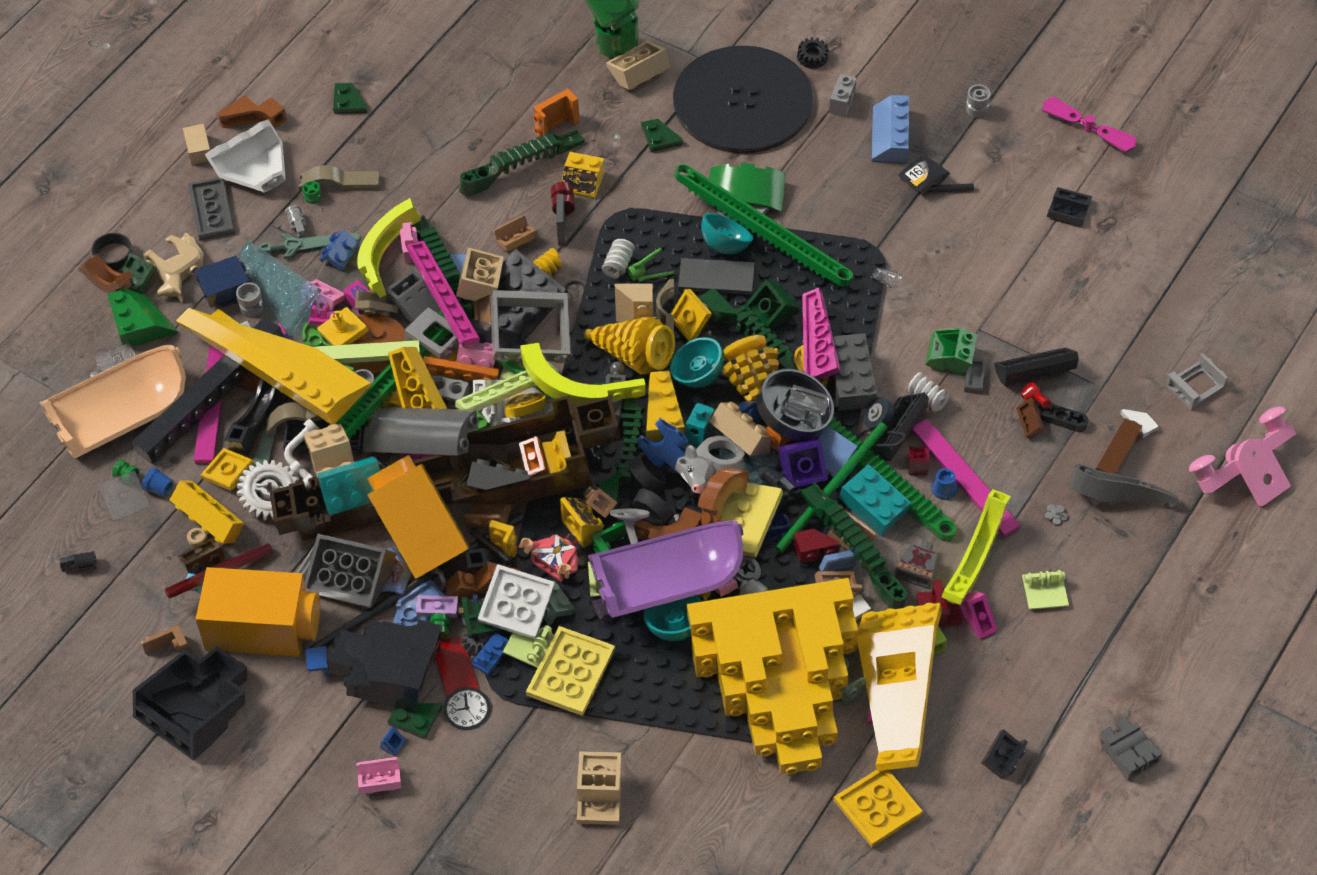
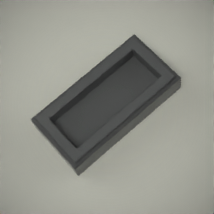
M973 359L972 365L966 370L964 392L983 394L986 360Z

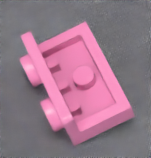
M477 343L463 347L459 344L456 362L494 368L495 360H493L492 344Z
M397 757L356 763L359 794H372L374 792L401 789Z

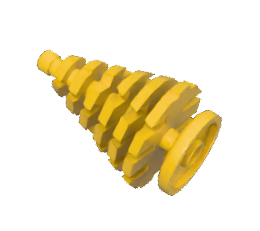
M656 317L631 319L596 327L594 330L586 329L584 332L586 340L594 341V345L603 349L612 357L617 358L620 362H624L625 365L639 374H647L650 371L666 368L673 357L675 349V338L672 329L667 325H663L660 319H655Z
M753 335L740 339L723 350L725 359L736 360L737 363L733 365L729 361L721 372L729 378L732 385L737 386V391L740 394L750 393L744 396L746 401H756L760 387L770 375L768 373L771 371L773 373L779 368V361L777 360L778 348H764L766 346V338L763 335ZM763 349L764 352L759 354L758 352Z

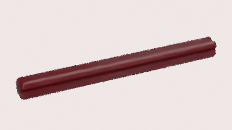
M266 543L212 568H241L272 554V546ZM206 570L166 587V596L171 599L202 585Z

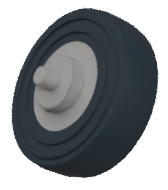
M877 397L872 400L864 411L863 421L865 426L869 429H875L880 422L888 426L894 414L892 402L884 397Z

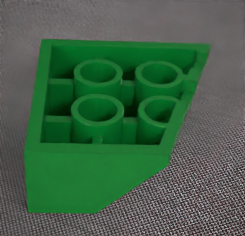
M127 289L107 294L123 349L178 334L176 329L147 295Z

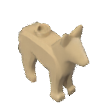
M187 232L181 239L174 235H170L165 239L167 243L173 244L177 248L179 255L164 260L151 249L144 253L146 261L157 267L158 275L164 282L157 290L158 296L177 297L181 303L184 302L182 281L190 275H196L195 270L203 265L204 256L194 237L190 236Z

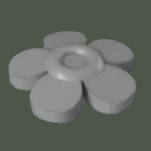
M1053 504L1048 505V512L1045 514L1047 520H1052L1054 525H1059L1061 521H1066L1067 514L1063 513L1064 507L1062 505H1058L1056 508Z

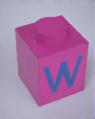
M357 280L343 289L345 301L355 311L361 313L364 310L355 309L356 291H370Z

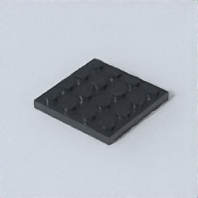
M517 249L502 263L497 291L568 293L567 289ZM498 306V327L519 333L518 339L525 341L554 308Z

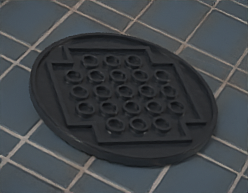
M729 46L701 55L682 71L674 87L673 105L680 124L696 140L723 151L751 153L779 146L790 140L803 128L812 109V89L808 78L801 68L784 55L756 46Z

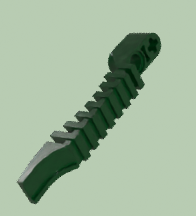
M577 129L564 135H556L554 133L549 135L547 133L542 138L539 136L536 137V140H529L527 144L524 142L519 147L516 145L513 146V149H506L504 153L502 151L498 152L497 157L495 155L490 156L488 164L463 172L460 175L459 192L469 196L487 190L502 172L504 174L509 173V166L514 170L517 168V162L522 166L525 163V159L529 163L532 162V157L535 160H539L540 155L543 159L547 158V154L550 159L554 158L555 147H557V154L559 155L583 144L585 139L581 137Z
M422 215L421 221L412 225V227L416 228L417 239L419 242L424 241L467 317L473 318V301L457 297L461 277L459 270L457 271V266L454 264L453 259L450 258V254L447 252L440 236L437 235L436 229L431 227L425 216Z
M711 289L698 297L712 313L709 318L714 323L737 324L736 330L738 332L746 328L744 332L746 336L752 333L753 335L765 336L766 346L764 348H778L777 360L781 365L778 370H797L791 361L792 352L789 351L790 348L787 345L784 346L781 339L778 340L775 333L771 334V330L769 328L766 329L763 322L759 323V319L756 316L753 317L751 311L746 312L744 306L738 309L733 308L715 289Z
M633 397L625 399V413H621L622 426L625 428L624 435L626 436L624 438L626 446H622L624 455H619L621 463H615L617 471L606 481L599 482V489L617 502L612 510L618 508L620 487L622 485H631V477L634 476L628 466V462L637 457V439L641 436L643 418L641 408L635 403V398Z
M815 482L808 488L801 490L802 496L818 517L822 520L824 514L826 515L824 525L826 527L831 525L830 530L833 533L838 530L837 536L839 539L844 536L843 543L845 545L850 544L849 550L852 553L856 551L855 558L858 561L862 558L861 567L863 570L865 568L868 570L867 572L874 590L881 600L890 609L904 608L907 598L906 589L887 569L884 556L880 557V551L873 547L874 544L872 541H868V536L861 532L862 529L855 525L856 522L849 518L850 515L843 511L842 505H838L836 500L827 497Z

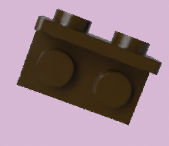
M213 538L177 556L188 574L195 575L205 571L207 567L212 568L226 561L221 547Z

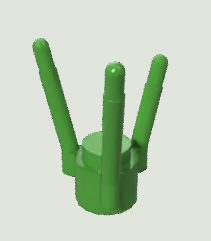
M661 248L627 268L630 278L633 281L638 279L639 283L648 279L674 275L675 272L670 271L644 276L646 270L643 265L654 259V256L662 251Z

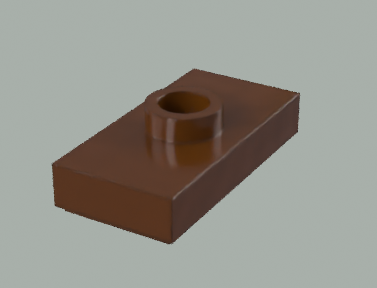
M1029 398L1016 407L1027 439L1031 440L1045 430L1034 399Z

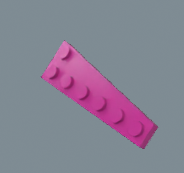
M819 288L802 294L804 372L817 380H821L839 373L841 370L823 293Z

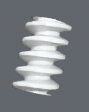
M625 239L613 241L602 266V271L607 276L616 279L625 273V269L633 255L632 252L635 250L633 243Z
M917 373L909 383L908 392L910 394L925 392L929 397L928 408H931L933 412L940 411L948 402L950 395L944 397L946 392L944 389L939 391V385L934 386V381L928 382L929 378L927 376L922 378L923 373Z

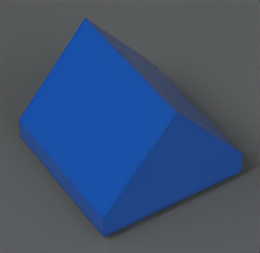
M392 726L381 741L380 749L395 756L406 739Z

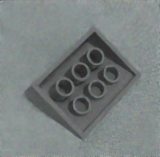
M318 534L305 578L306 590L318 592L319 596L372 608L392 572L397 553L379 547Z

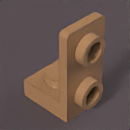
M596 485L588 486L582 494L584 496L582 500L605 518L617 504L614 499Z
M179 625L167 628L165 631L149 636L141 641L145 654L171 643L176 651L180 650L182 652L186 649L190 652Z

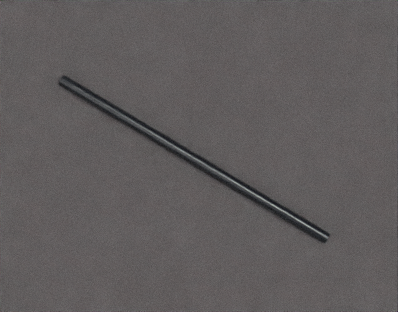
M520 512L508 519L507 525L517 526L525 520L524 516ZM489 531L484 536L491 541ZM475 540L469 544L467 550L481 549L484 545ZM443 564L437 566L439 570L444 571ZM431 570L406 585L404 595L396 594V592L392 593L372 608L367 609L307 649L324 646L327 648L334 643L336 637L340 636L342 630L352 632L397 603L400 598L429 579L433 580L439 575L432 573Z

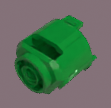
M585 0L600 26L604 28L610 27L612 31L637 17L635 11L639 7L638 0Z
M593 16L596 45H599L600 54L614 59L638 46V16L614 31L610 27H601Z

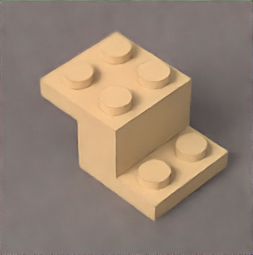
M332 424L327 428L312 430L309 433L303 434L316 475L319 472L354 463L350 442L341 424Z
M579 751L577 824L619 825L621 753Z

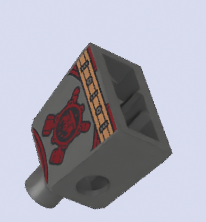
M923 541L920 547L910 545L895 567V578L930 590L937 561V553L932 551L933 544L929 541Z

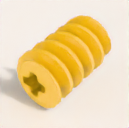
M550 248L549 251H546L533 261L535 265L550 277L552 273L555 274L557 272V268H563L561 257L554 248Z

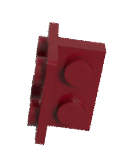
M933 580L932 591L916 593L918 606L927 603L941 604L942 613L938 624L939 627L962 624L963 620L959 604L950 603L947 599L942 598L946 587L942 586L941 580Z

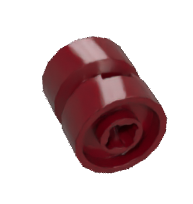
M558 182L552 185L550 192L553 213H557V194L564 195L565 216L573 213L575 210L573 186L568 182Z

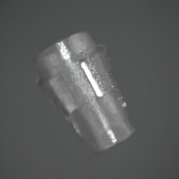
M876 268L873 278L892 289L898 288L902 275L898 271Z

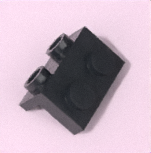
M1003 729L999 731L981 763L999 778L1011 775L1017 768L1016 763L1018 759L1022 758L1025 754V747L1028 741L1024 739L1019 742Z

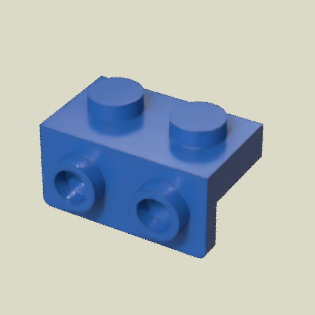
M345 229L339 233H333L329 239L331 242L322 249V256L319 259L321 262L328 260L339 271L345 268L360 245V242Z

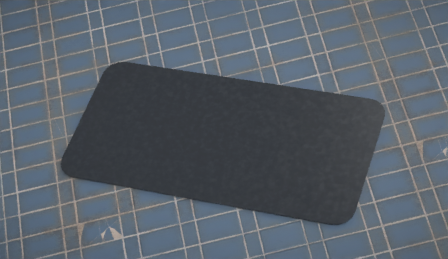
M632 207L616 212L604 221L599 231L570 341V356L568 362L564 363L561 376L582 384L594 385V383L606 382L607 374H611V364L620 361L594 345V341L586 340L584 338L585 330H594L596 327L617 323L615 284H653V317L658 319L656 313L658 293L669 279H674V299L668 300L662 306L664 311L671 314L684 291H678L681 258L754 262L752 295L719 293L735 309L744 306L766 279L779 282L799 308L787 322L770 330L771 334L775 333L778 340L781 339L784 346L787 345L790 348L792 364L795 351L803 345L802 294L819 288L823 293L832 335L843 336L865 333L871 359L886 275L885 258L877 247L865 239L788 229L852 271L853 277L850 285L843 287L826 277L823 279L821 274H816L815 270L810 271L809 266L804 267V263H798L797 258L793 260L791 254L787 256L786 251L781 252L780 247L775 248L774 243L770 245L769 240L764 241L763 236L758 237L757 232L752 233L751 228L748 231L752 234L753 240L746 249L736 254H721L706 244L701 231L703 219L701 216ZM625 239L635 246L627 268L661 248L662 251L655 255L654 259L643 265L646 270L644 276L674 271L675 274L648 279L639 283L638 279L633 281L630 278L627 268L624 274L614 279L602 271V266L613 241ZM839 275V277L847 279L846 276ZM693 292V293H694L697 297H699V296H701L702 294H704V293H706V292ZM709 318L697 338L707 337L714 339L719 343L723 351L730 344L752 336L753 333L746 336L744 334L746 328L738 332L736 330L737 324L722 322L716 324ZM674 325L675 355L689 341ZM724 358V365H723V367H724L729 361H731V363H732L733 365L736 364L737 361H736V360H727V359ZM671 361L663 370H654L647 374H639L625 365L624 362L622 363L625 367L622 375H626V381L644 379L645 396L635 398V403L641 408L643 428H646L650 372L669 371L684 423V435L687 420L697 403L711 407L716 411L720 403L733 402L738 406L743 401H746L744 396L750 394H740L737 391V386L732 385L729 378L722 372L710 385L701 388H690L674 379L670 372ZM831 375L826 389L833 401V417L836 422L841 423L842 427L845 426L848 432L851 431L852 436H857L861 409L838 411ZM624 399L623 404H622V411H621L622 413H625V411H624L625 399ZM622 418L618 424L622 440L603 444V459L600 462L590 461L585 451L592 480L591 487L596 485L599 488L600 481H606L616 473L615 463H621L619 455H624L622 446H626L624 443L626 436L624 435L625 429L622 426ZM714 426L709 438L726 435ZM791 440V441L788 442L786 445H790V444H794V443H798V442H802V441H799V440ZM638 445L637 456L640 455V454H643V455L646 456V454L644 453V451H643V450L641 449V447ZM772 447L769 456H750L744 451L743 470L749 471L748 483L767 486V484L760 480V475L764 469L772 466L778 472L783 470L779 451L777 452ZM715 448L709 451L712 456L718 459L728 460L736 457L734 452L725 448ZM667 463L662 468H659L666 479V484L656 495L668 504L674 515L677 514L675 512V505L682 497H688L692 501V506L701 509L695 506L694 498H691V487L680 474L675 472ZM849 475L829 497L832 500H836L838 505L841 504L843 509L844 503L839 499L842 487L849 481ZM635 476L631 477V485H622L620 487L617 509H635L632 503L640 489H646ZM831 476L828 480L818 485L819 488L823 491L834 477ZM587 487L528 501L524 515L525 520L522 523L517 542V554L513 558L511 567L543 579L555 580L575 608L572 615L556 617L551 625H548L543 619L540 629L547 625L552 628L551 632L555 635L560 626L615 646L610 662L583 716L753 743L747 714L726 716L717 674L710 677H697L692 652V636L681 641L660 639L647 627L644 619V609L612 618L601 596L590 597L588 562L590 560L588 555L596 554L592 548V543L582 548L579 542L575 545L579 558L578 570L576 573L569 575V578H564L562 582L532 563V551L526 554L524 552L525 548H519L523 538L538 541L550 538L552 535H558L565 539L569 534H572L562 522L560 499L567 497L582 500L584 497L582 494ZM802 495L776 510L756 558L752 557L757 561L761 569L758 581L766 586L768 591L816 583L815 574L817 571H820L819 567L823 558L813 562L800 563L794 546V540L783 553H779L775 549L779 541L810 506ZM591 507L595 518H599L602 521L603 531L612 527L615 523L624 521L611 516L606 518L597 516L596 510ZM815 514L802 531L815 529L827 535L831 525L829 527L824 525L825 514L822 520ZM673 517L669 522L665 524V526L671 525L674 522H676L675 518ZM628 534L609 543L611 549L631 544ZM746 565L742 568L744 575L747 574ZM737 579L738 588L722 597L715 590L711 592L707 600L700 596L698 597L703 602L739 596L741 591L738 589L741 581ZM503 631L496 633L509 640L513 632ZM505 654L489 675L486 674L491 690L502 700L521 706L576 714L526 696V690L538 668Z

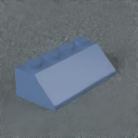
M891 95L873 106L872 161L907 163L909 96Z

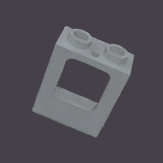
M428 307L405 329L404 341L419 340V344L436 355L437 359L447 360L451 353L459 348L460 343L455 334L444 346L437 345L423 335L433 323L440 324L454 334L447 320Z
M1202 353L1196 364L1180 374H1177L1175 371L1168 374L1166 387L1190 410H1193L1224 390L1228 377L1213 364L1211 359ZM1202 372L1215 383V386L1198 395L1185 381Z

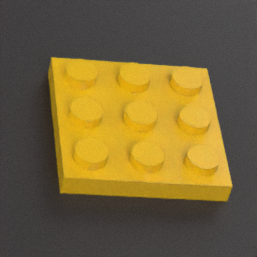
M875 770L834 796V802L871 848L920 817L923 813L921 808L889 770Z

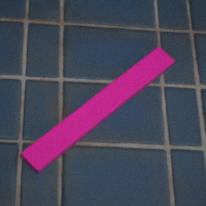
M420 241L407 244L408 253L461 347L479 343L480 338L426 243Z
M211 345L209 347L206 372L225 355ZM223 398L199 420L194 455L195 464H210L215 459Z
M928 419L916 424L911 432L924 447L929 448L931 455L943 468L950 469L955 473L958 486L982 512L991 491ZM1007 509L998 530L1004 538L1020 529V524Z

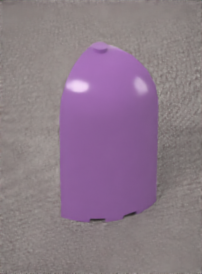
M722 521L588 555L594 578L601 583L602 589H599V593L603 603L607 605L606 608L612 618L713 591L727 584L738 572L743 559L741 536L744 535L742 525L738 524L737 521Z

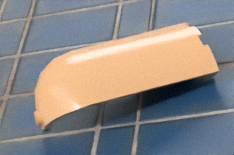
M164 345L148 350L40 402V405L50 424L58 428L59 432L56 434L62 444L66 445L68 452L73 458H77L159 417L184 393L186 376L180 359L182 354L178 347L175 348L173 345Z

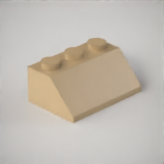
M646 41L606 62L607 68L618 84L628 90L651 80L652 77L664 73L665 70L671 67L666 49L650 41Z
M468 248L463 263L457 297L476 301L492 294L493 290L497 291L504 257Z
M615 284L617 323L631 319L653 317V284Z
M720 403L709 422L750 456L770 455L771 436L766 433L767 430L763 426L755 424L752 421L753 418L746 413H742L739 410V406L735 403Z

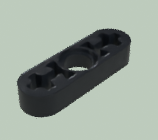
M1039 402L1036 403L1042 421L1076 432H1083L1087 429L1089 419L1084 413L1052 403L1050 407L1043 408ZM1064 414L1066 418L1061 420L1056 415Z

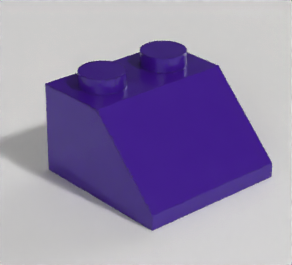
M817 439L778 447L782 469L786 479L794 488L828 480L821 442Z

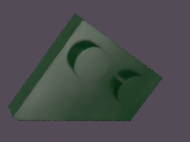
M335 83L334 114L367 113V106L353 83Z
M659 119L641 122V129L650 152L683 145V139Z
M130 253L121 269L123 273L128 270L132 273L133 277L129 280L132 284L131 287L134 292L142 294L157 267Z
M462 597L467 637L507 631L478 622V616L483 603H477Z
M419 703L418 713L395 708L388 719V725L426 739L443 708L442 703Z

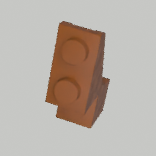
M244 95L217 113L219 124L223 128L262 122L268 119L273 128H276L287 120L285 108L272 97L257 106Z
M487 562L475 574L457 571L446 581L447 596H458V602L462 603V597H466L469 600L475 593L477 595L487 593L497 564ZM508 567V568H511V569L520 571V569Z

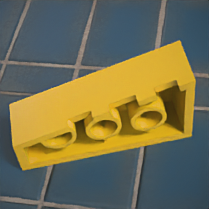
M401 347L388 352L402 408L447 409L417 347Z
M669 371L650 372L646 438L655 443L660 442L664 438L662 432L655 425L659 417L677 427L684 434V423Z

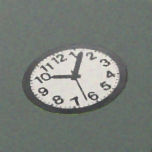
M464 687L455 690L447 697L443 711L446 720L453 727L470 730L479 727L487 720L491 707L488 697L482 691L476 688Z

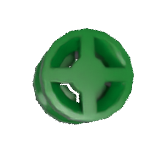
M308 181L303 184L304 200L310 204L319 202L321 200L319 183Z

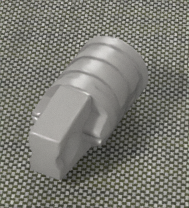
M293 205L285 210V214L291 230H296L298 238L305 237L304 227L307 224L300 206Z

